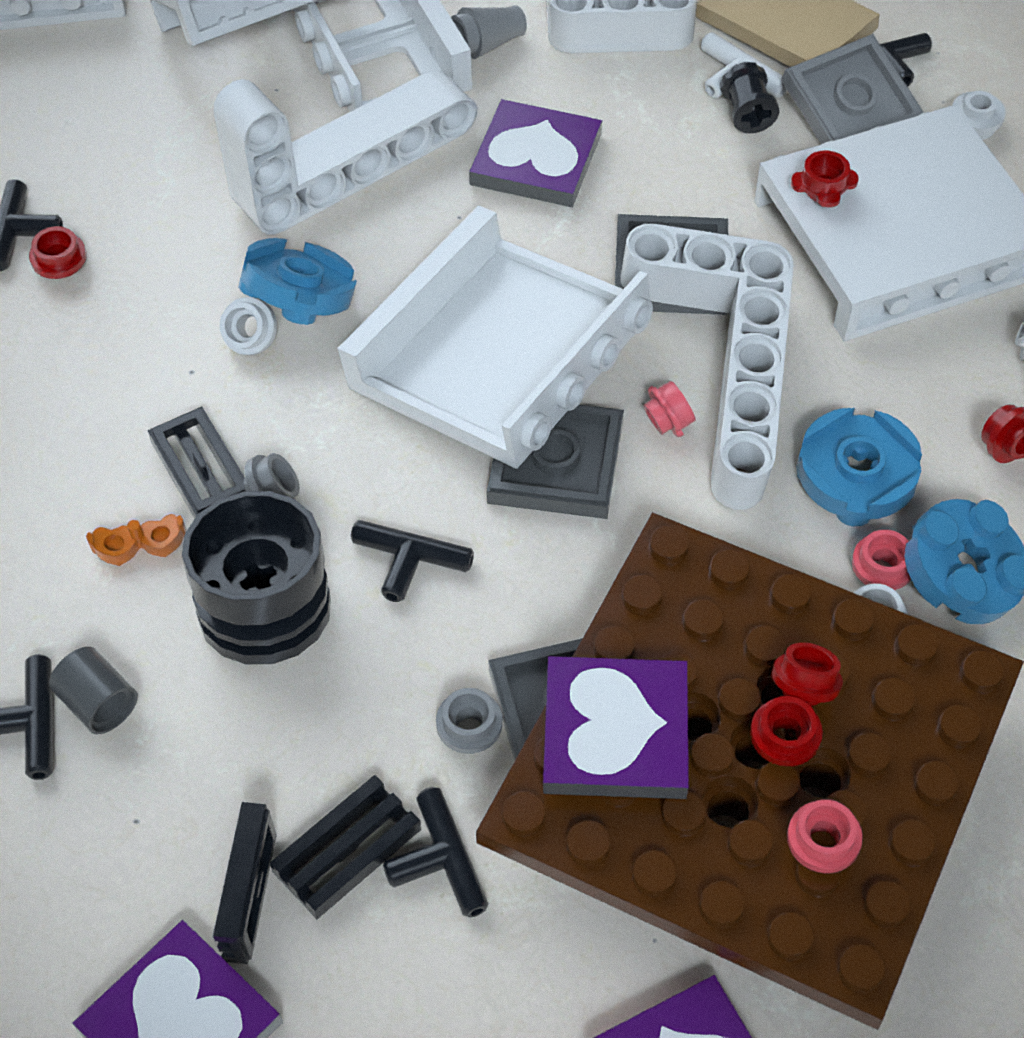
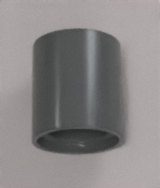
M89 646L79 648L64 657L55 667L49 679V687L53 693L93 734H104L119 726L131 714L138 700L137 691L95 648Z

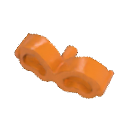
M169 514L160 521H146L141 526L139 521L131 520L127 526L122 525L112 530L98 527L92 533L88 532L86 539L92 552L101 560L109 564L121 566L131 560L140 548L154 556L167 557L181 545L187 529L181 515Z

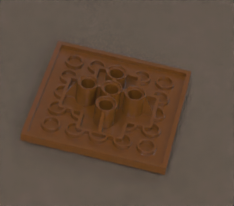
M652 512L572 657L687 661L688 733L699 736L695 741L688 740L687 799L543 794L545 705L476 830V843L879 1030L1024 661ZM792 644H816L831 651L841 663L839 673L842 676L843 684L840 693L836 699L830 702L811 706L819 717L823 729L820 747L813 758L797 766L773 764L764 759L753 746L750 735L753 717L763 704L777 697L785 696L772 678V670L776 659L785 654L787 648ZM780 728L773 732L774 735L783 740L794 741L798 739L793 731L786 728ZM755 760L764 766L761 769L746 767L740 761ZM817 787L827 792L829 796L827 798L813 796L803 788ZM817 800H833L846 806L859 822L862 830L861 849L856 860L846 869L835 873L815 872L800 864L791 853L787 841L788 827L795 812L805 804ZM717 815H727L733 817L739 823L733 828L718 825L711 818ZM819 831L811 835L812 840L820 846L831 848L836 845L835 839L829 833Z

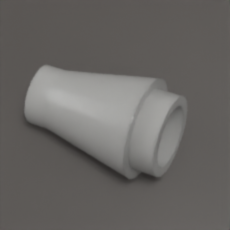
M518 5L510 7H463L458 11L457 15L451 16L454 24L471 49L472 59L482 56L515 37L523 36L527 28L524 12Z

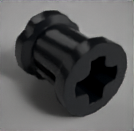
M755 62L736 64L722 76L720 83L723 96L730 99L733 105L731 115L734 126L740 132L746 134L766 130L773 125L780 113L777 100L768 94L766 89L768 83L766 71Z

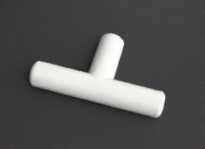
M711 32L705 35L701 42L702 51L726 65L705 82V90L709 96L719 98L723 95L720 85L722 76L730 71L733 66L743 62H755L758 66L765 69L768 79L766 89L770 94L779 98L787 92L785 85L781 81L782 75L717 34Z

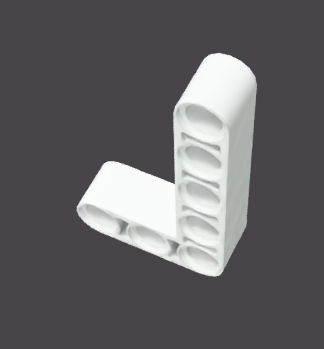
M546 0L548 38L550 44L561 52L673 51L683 49L693 41L697 0Z
M440 70L426 72L291 142L286 116L249 80L240 79L231 82L221 90L214 103V117L230 195L256 226L267 235H275L293 227L460 137L473 125L478 110L476 103Z
M643 224L635 227L627 237L620 276L622 286L625 288L639 271L648 274L650 301L730 313L711 474V491L716 500L725 507L734 510L749 509L756 506L762 500L776 457L794 266L792 256L784 247L770 241L660 224ZM735 468H740V469L746 470V471H748L749 473H744V472L738 471V470L735 469Z

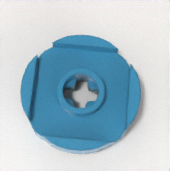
M281 238L259 240L247 248L238 286L240 291L247 296L259 298L272 306L282 309V316L288 321L309 325L315 322L317 315H332L349 309L357 280L352 281L354 269L350 263L338 254L305 242L303 252L285 249L287 239Z
M841 408L824 414L809 426L799 453L796 473L804 490L815 503L830 513L836 514L837 518L846 525L852 527L863 526L871 519L884 518L900 511L910 502L914 496L921 474L920 460L922 453L920 444L913 432L895 417L876 410L873 417L854 415L855 408ZM852 456L857 461L868 458L872 461L870 469L867 471L853 469L848 465L849 460L847 457Z
M963 499L946 500L931 507L916 521L912 527V539L905 547V563L914 586L932 606L937 608L943 603L951 610L961 613L955 618L956 620L967 624H986L1001 618L1019 604L1024 596V545L1015 530L1009 525L1008 515L999 504L990 500H982L977 504ZM962 552L970 555L977 565L978 572L972 564H962L958 555Z

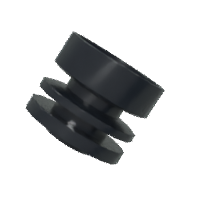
M244 491L217 500L196 516L184 535L182 559L193 593L192 599L196 608L198 622L206 642L223 657L246 665L275 664L298 656L315 643L329 621L331 597L328 588V577L324 569L325 558L321 532L312 513L295 499L272 491Z

